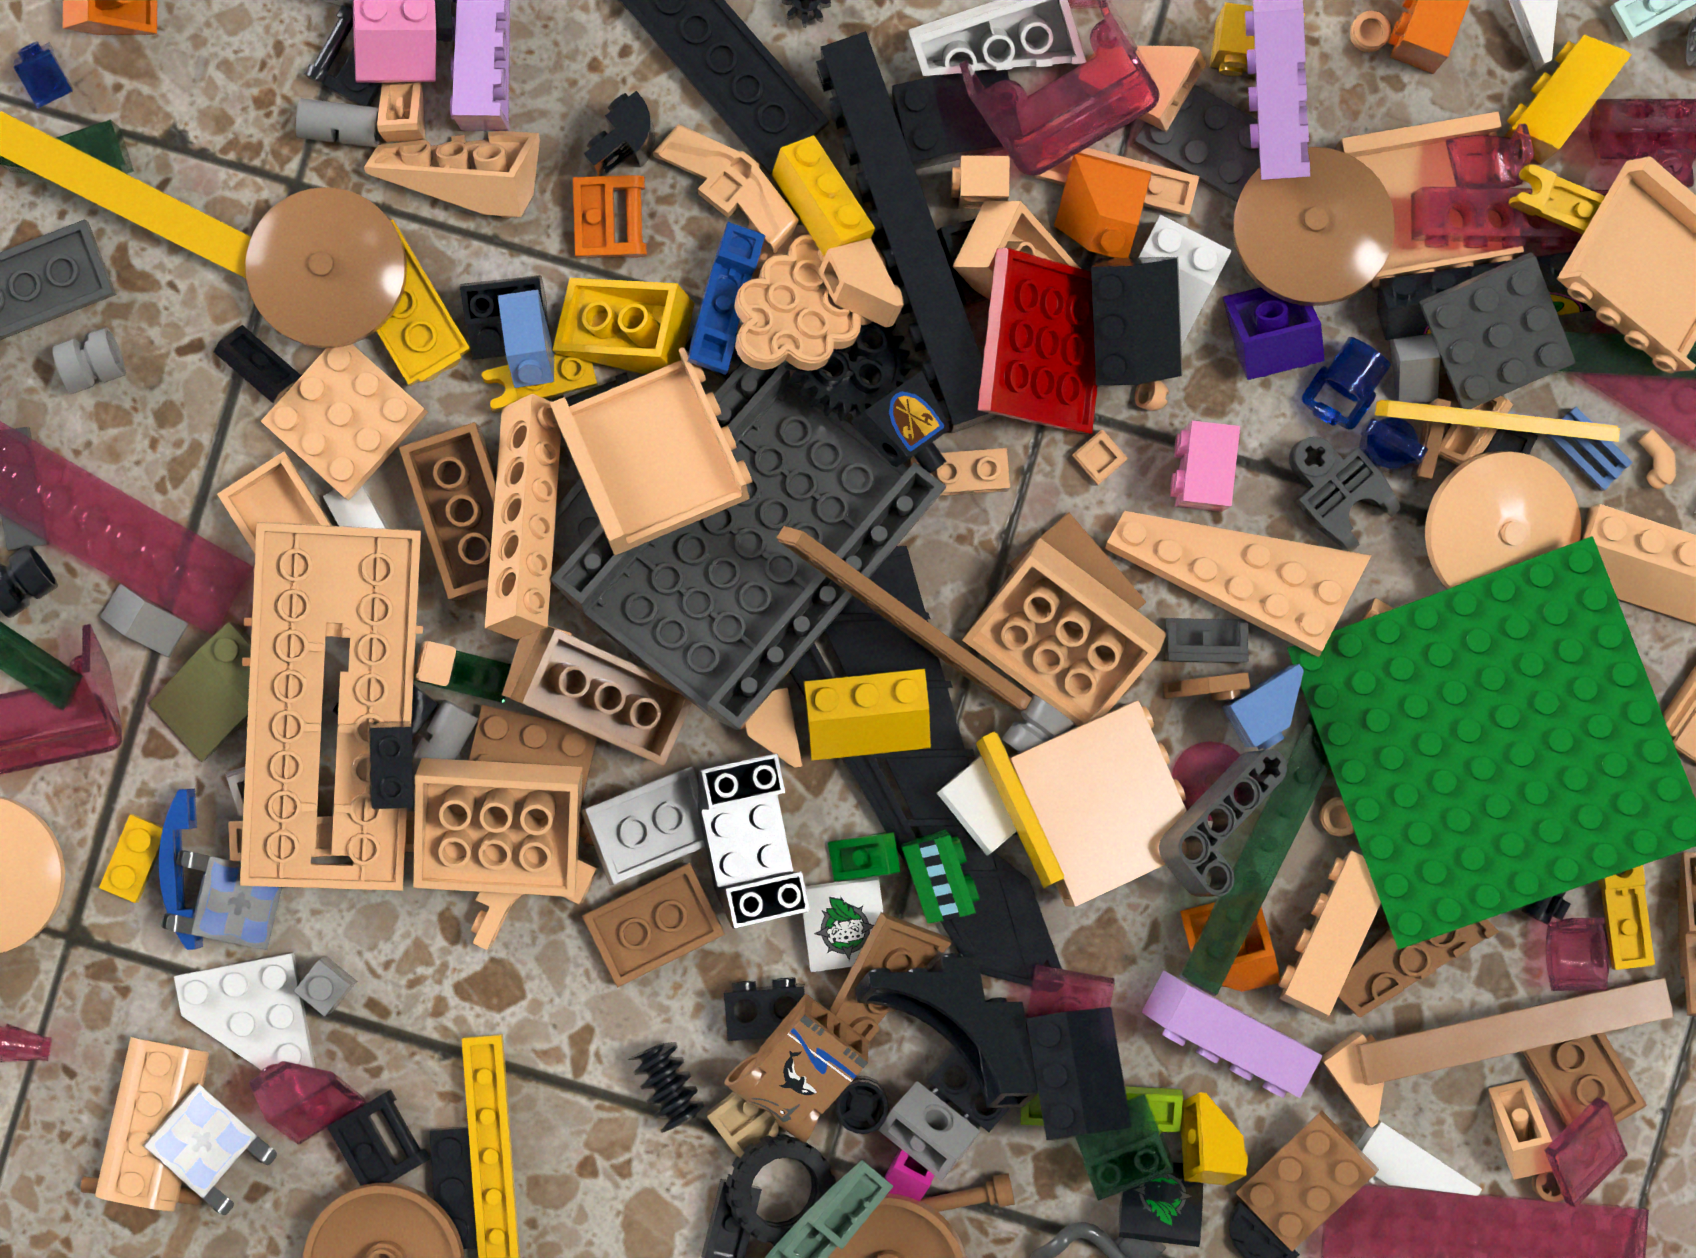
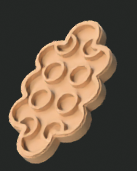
M802 235L795 239L790 245L787 255H777L767 259L762 266L759 278L743 283L738 290L734 307L737 316L744 324L737 334L735 348L742 361L752 368L761 370L773 369L786 360L798 369L806 371L817 370L826 365L833 353V349H844L853 345L860 333L861 325H868L873 322L834 304L818 271L824 255L811 235ZM874 244L877 252H880L878 247Z

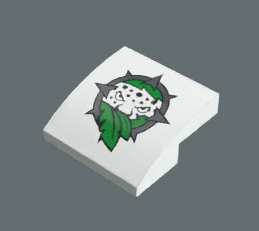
M879 877L805 886L810 911L803 912L811 972L847 968L854 965L880 913H883Z

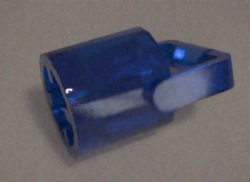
M1348 337L1328 367L1323 366L1303 393L1302 402L1308 409L1313 411V416L1332 426L1338 424L1348 430L1354 429L1375 400L1376 393L1374 390L1391 367V363L1370 345L1354 337ZM1325 383L1343 397L1357 403L1348 418L1341 415V412L1322 402L1314 401Z
M1390 417L1380 421L1370 419L1360 432L1362 435L1359 443L1360 449L1381 473L1393 472L1410 463V461L1418 465L1422 463L1429 450L1418 443V435L1413 426L1400 418Z

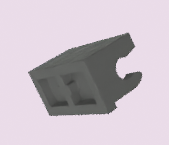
M1165 618V632L1167 634L1165 637L1164 662H1249L1248 623H1246V620Z

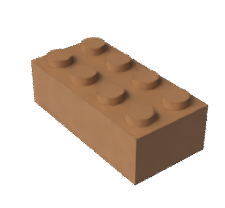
M473 422L399 447L448 599L452 601H458L488 591L497 475L481 427Z
M552 627L540 630L510 697L514 701L662 766H665L692 705V702L658 675Z

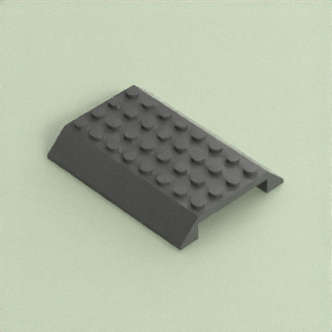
M742 362L714 394L721 410V414L716 416L721 428L729 427L737 446L731 452L736 462L744 460L750 473L752 483L746 485L750 499L618 555H614L600 523L551 578V582L587 620L709 717L738 731L854 597L778 542L777 536L783 526L804 531L869 579L946 489V485L916 462L910 468L903 464L898 467L892 466L854 426L845 419L840 421L838 414L833 410L828 416H825V405L822 403L811 408L810 402L813 397L810 394L799 397L798 393L802 387L797 383L789 382L791 378L790 370L784 368L785 362H782L773 369L766 370L752 368Z

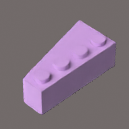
M452 0L457 2L456 17H452V41H455L454 56H451L450 63L451 79L453 80V95L450 98L451 119L456 121L461 131H509L510 0Z
M1253 0V11H1245L1246 36H1254L1255 49L1247 50L1248 74H1256V87H1248L1249 112L1257 111L1258 124H1250L1251 149L1259 148L1261 180L1310 177L1307 142H1309L1306 106V70L1304 68L1306 58L1303 0Z
M1164 970L1142 1010L1143 1014L1165 1028L1162 1033L1163 1036L1184 1046L1186 1040L1198 1045L1196 1053L1214 1063H1218L1220 1057L1231 1062L1232 1065L1229 1070L1251 1081L1253 1075L1264 1079L1265 1082L1262 1087L1282 1098L1285 1097L1287 1092L1301 1098L1322 1058L1321 1054L1262 1022H1258L1230 1005L1227 1006L1206 992L1194 986L1191 987Z

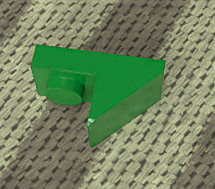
M882 832L828 842L834 881L900 872L894 832Z

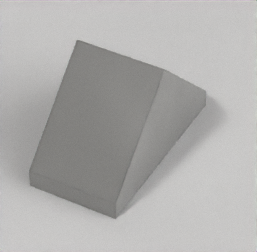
M1432 334L1389 340L1396 401L1420 404L1429 403L1437 399L1440 354Z
M122 583L119 584L100 618L124 636L167 657L171 656L190 624Z

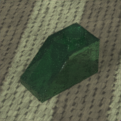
M456 650L447 686L422 683L504 703L506 696H503L502 693L512 664Z

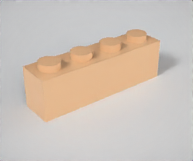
M1352 850L1344 859L1336 858L1327 879L1333 881L1327 895L1321 892L1312 909L1311 914L1317 918L1311 931L1304 928L1296 943L1294 950L1300 952L1294 967L1289 964L1286 966L1278 983V986L1283 988L1279 999L1322 1020L1330 1016L1381 904L1364 856Z

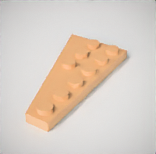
M1124 511L1105 547L1106 550L1317 657L1321 655L1371 558V555L1129 511Z

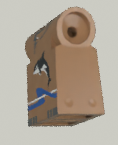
M805 994L760 1047L758 1053L751 1055L737 1065L727 1076L724 1083L725 1086L749 1104L770 1112L780 1127L804 1144L812 1134L820 1114H823L868 1064L869 1040L809 995Z

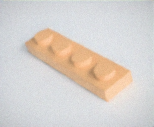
M1046 137L1035 178L1065 185L1074 151L1152 171L1143 206L1185 217L1190 215L1200 176Z

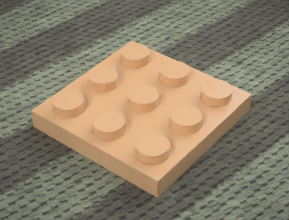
M351 344L343 347L326 348L261 422L344 498L350 500L425 417L428 411L356 346Z

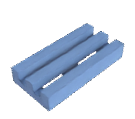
M1577 407L1572 408L1562 419L1593 423ZM1546 435L1601 491L1606 490L1613 480L1617 479L1622 474L1621 472L1633 463L1612 441L1594 440L1618 463L1616 466L1587 439L1571 437L1608 473L1603 478L1562 436Z

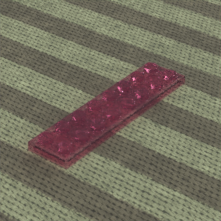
M0 420V513L209 634L215 635L254 566Z
M1365 1184L1323 1223L1321 1258H1645L1649 1210L1644 1207L1572 1201L1554 1202L1537 1198L1489 1194L1475 1196L1418 1188Z

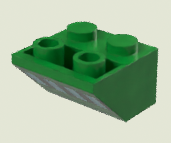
M945 829L901 844L927 924L976 913L973 903L980 901L971 875H963L960 864L967 862L958 836L951 838Z

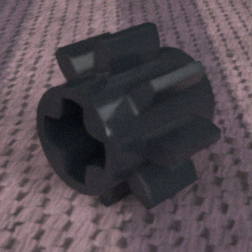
M782 0L783 4L792 5V8L787 13V19L792 20L795 17L801 19L803 28H806L808 21L814 18L822 23L823 15L821 8L831 7V0H812L809 8L806 9L802 8V0Z
M1564 892L1523 906L1521 911L1549 925L1552 917L1563 920L1571 903L1563 900L1566 894Z

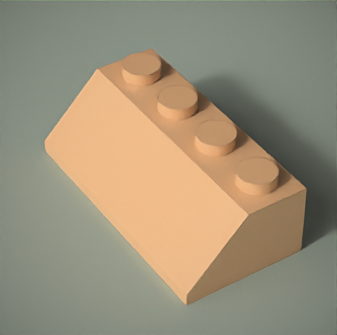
M1602 504L1589 507L1580 540L1591 536L1594 537L1617 599L1696 625V535Z

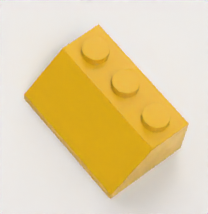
M1583 35L1575 44L1568 40L1554 58L1559 63L1557 68L1551 75L1545 71L1530 89L1535 94L1527 106L1520 103L1506 120L1511 127L1504 137L1542 165L1562 147L1632 54L1625 49L1587 35Z
M925 669L803 681L811 761L931 748L930 715Z

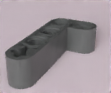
M1274 749L1245 752L1240 755L1161 838L1159 854L1162 860L1191 895L1197 897L1223 896L1232 889L1235 880L1234 872L1217 849L1286 776L1287 763L1279 751ZM1235 787H1236V789H1237V791H1238V799H1237V802H1236V800H1235V798H1234V789H1235ZM1209 814L1213 820L1211 829L1208 825ZM1183 841H1185L1187 845V852L1185 856L1182 852ZM1208 871L1211 875L1210 885H1208L1206 880Z

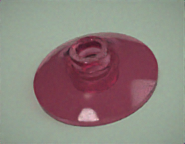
M1208 741L1195 744L1180 755L1173 767L1171 776L1173 779H1177L1183 787L1186 800L1183 803L1186 810L1209 789L1205 783L1206 777L1209 774L1214 773L1220 777L1238 759L1240 754L1234 748L1224 743ZM1235 787V789H1234V798H1235V800H1236V802H1237V799H1238V791H1237V789H1236V787ZM1209 814L1208 821H1213Z

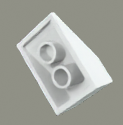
M1160 214L1138 257H1178L1181 345H1183L1232 250Z

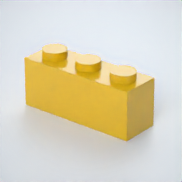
M814 135L780 148L771 175L824 257L830 248L872 237L875 229L874 225Z

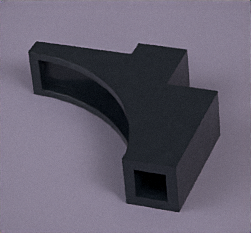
M949 953L941 956L929 971L926 968H914L907 972H891L888 968H877L869 971L855 987L857 1003L881 1005L905 1012L931 1026L946 1038L961 1054L974 1073L982 1090L986 1108L1024 1107L1039 1093L1023 1002H1007V999L1002 997L985 1001L978 957H963L960 953Z

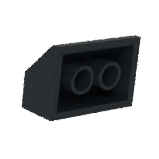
M1178 257L1099 258L1091 266L1096 386L1139 385L1182 376Z
M1112 1007L1067 1011L1026 1018L1046 1140L1055 1141L1132 1128Z

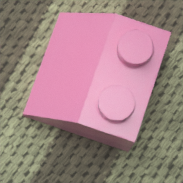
M353 0L356 83L436 82L435 0Z

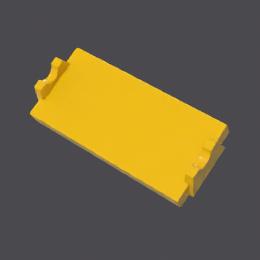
M392 219L391 222L398 231L405 249L407 277L403 295L397 308L388 321L377 330V333L409 386H412L419 381H432L446 370L454 368L459 364L461 356L471 351V348L396 222Z

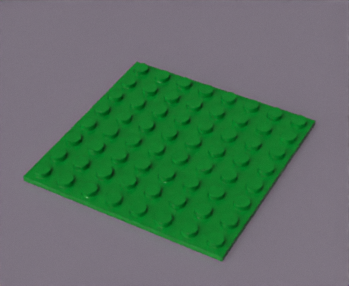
M1593 536L1334 630L1319 657L1295 645L1287 648L1293 665L1300 664L1304 670L1300 685L1398 950L1696 847V799Z

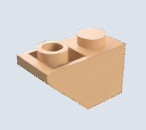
M871 238L828 249L818 271L834 304L884 327L893 326L904 305L903 297L899 287L893 284L886 270L885 259L880 252H877Z

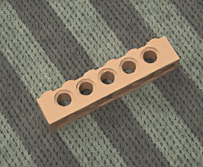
M530 394L502 408L485 617L486 629L516 640L547 628L549 615L561 431L550 406L551 401L535 394Z

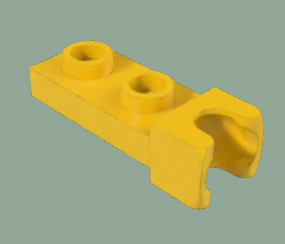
M1529 164L1521 169L1519 177L1531 185L1532 194L1521 192L1516 197L1509 199V205L1529 215L1534 216L1536 214L1539 217L1583 234L1605 196L1557 176V173L1534 164Z
M556 353L554 354V382L515 388L509 365L485 370L481 373L484 383H499L505 387V392L502 396L490 401L493 413L501 412L503 407L530 394L547 399L597 386L592 362Z
M1641 865L1627 870L1621 876L1615 874L1598 880L1602 894L1612 969L1621 970L1655 965L1644 887L1646 885L1644 866Z

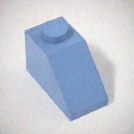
M531 290L499 295L498 302L505 352L514 387L554 382V351L552 350L553 346L539 291Z

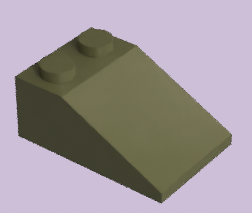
M228 622L148 703L201 762L205 761L248 721L250 666H242V658L250 657L251 637L237 623Z

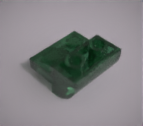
M1146 1093L1128 1100L1132 1128L1075 1137L1084 1158L1083 1164L1098 1201L1174 1172V1165L1162 1130L1158 1126Z

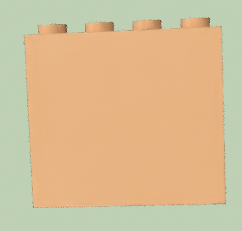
M1499 111L1346 137L1338 142L1336 145L1338 151L1355 157L1376 174L1384 185L1393 206L1395 219L1393 244L1385 264L1371 282L1373 289L1379 288V279L1461 268L1483 263L1509 261L1524 252L1523 246L1517 247L1497 138V131L1501 128Z
M1652 157L1628 160L1567 260L1557 280L1568 288L1567 292L1572 298L1586 303L1597 312L1596 317L1601 322L1615 327L1624 334V339L1629 345L1643 350L1653 358L1652 362L1658 369L1667 373L1694 370L1696 365L1687 358V355L1696 341V195Z
M684 347L679 349L681 360L572 406H568L565 397L550 403L557 424L614 555H618L750 499L746 485L752 483V479L744 460L736 462L731 450L737 448L728 426L720 427L716 416L721 414L713 392L705 394L701 382L706 381L702 367L687 362L688 354Z
M1139 700L1122 705L1123 707L1021 753L1009 756L1065 875L1063 876L1064 879L1055 884L1064 905L1067 907H1076L1166 865L1159 854L1160 840L1187 811L1183 803L1186 800L1183 787L1177 779L1172 778L1167 767L1170 764L1168 753L1162 743H1157L1151 730L1154 727L1152 716L1145 706L1141 707ZM1183 841L1182 844V852L1184 856L1187 852V845L1185 841Z

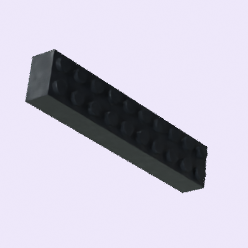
M864 31L821 46V59L816 61L817 75L823 92L831 90L833 97L829 98L830 112L836 129L844 127L846 135L842 136L844 142L842 145L849 165L857 164L859 173L855 174L857 179L855 182L863 203L870 201L873 210L869 211V219L875 227L874 237L876 241L884 240L886 248L882 249L886 262V270L890 278L893 276L897 277L898 287L903 297L904 305L901 313L902 315L909 313L912 324H909L908 333L915 352L922 350L926 361L922 362V373L930 388H936L939 396L937 402L949 424L951 433L995 419L997 417L996 414L978 410L983 361L867 32Z

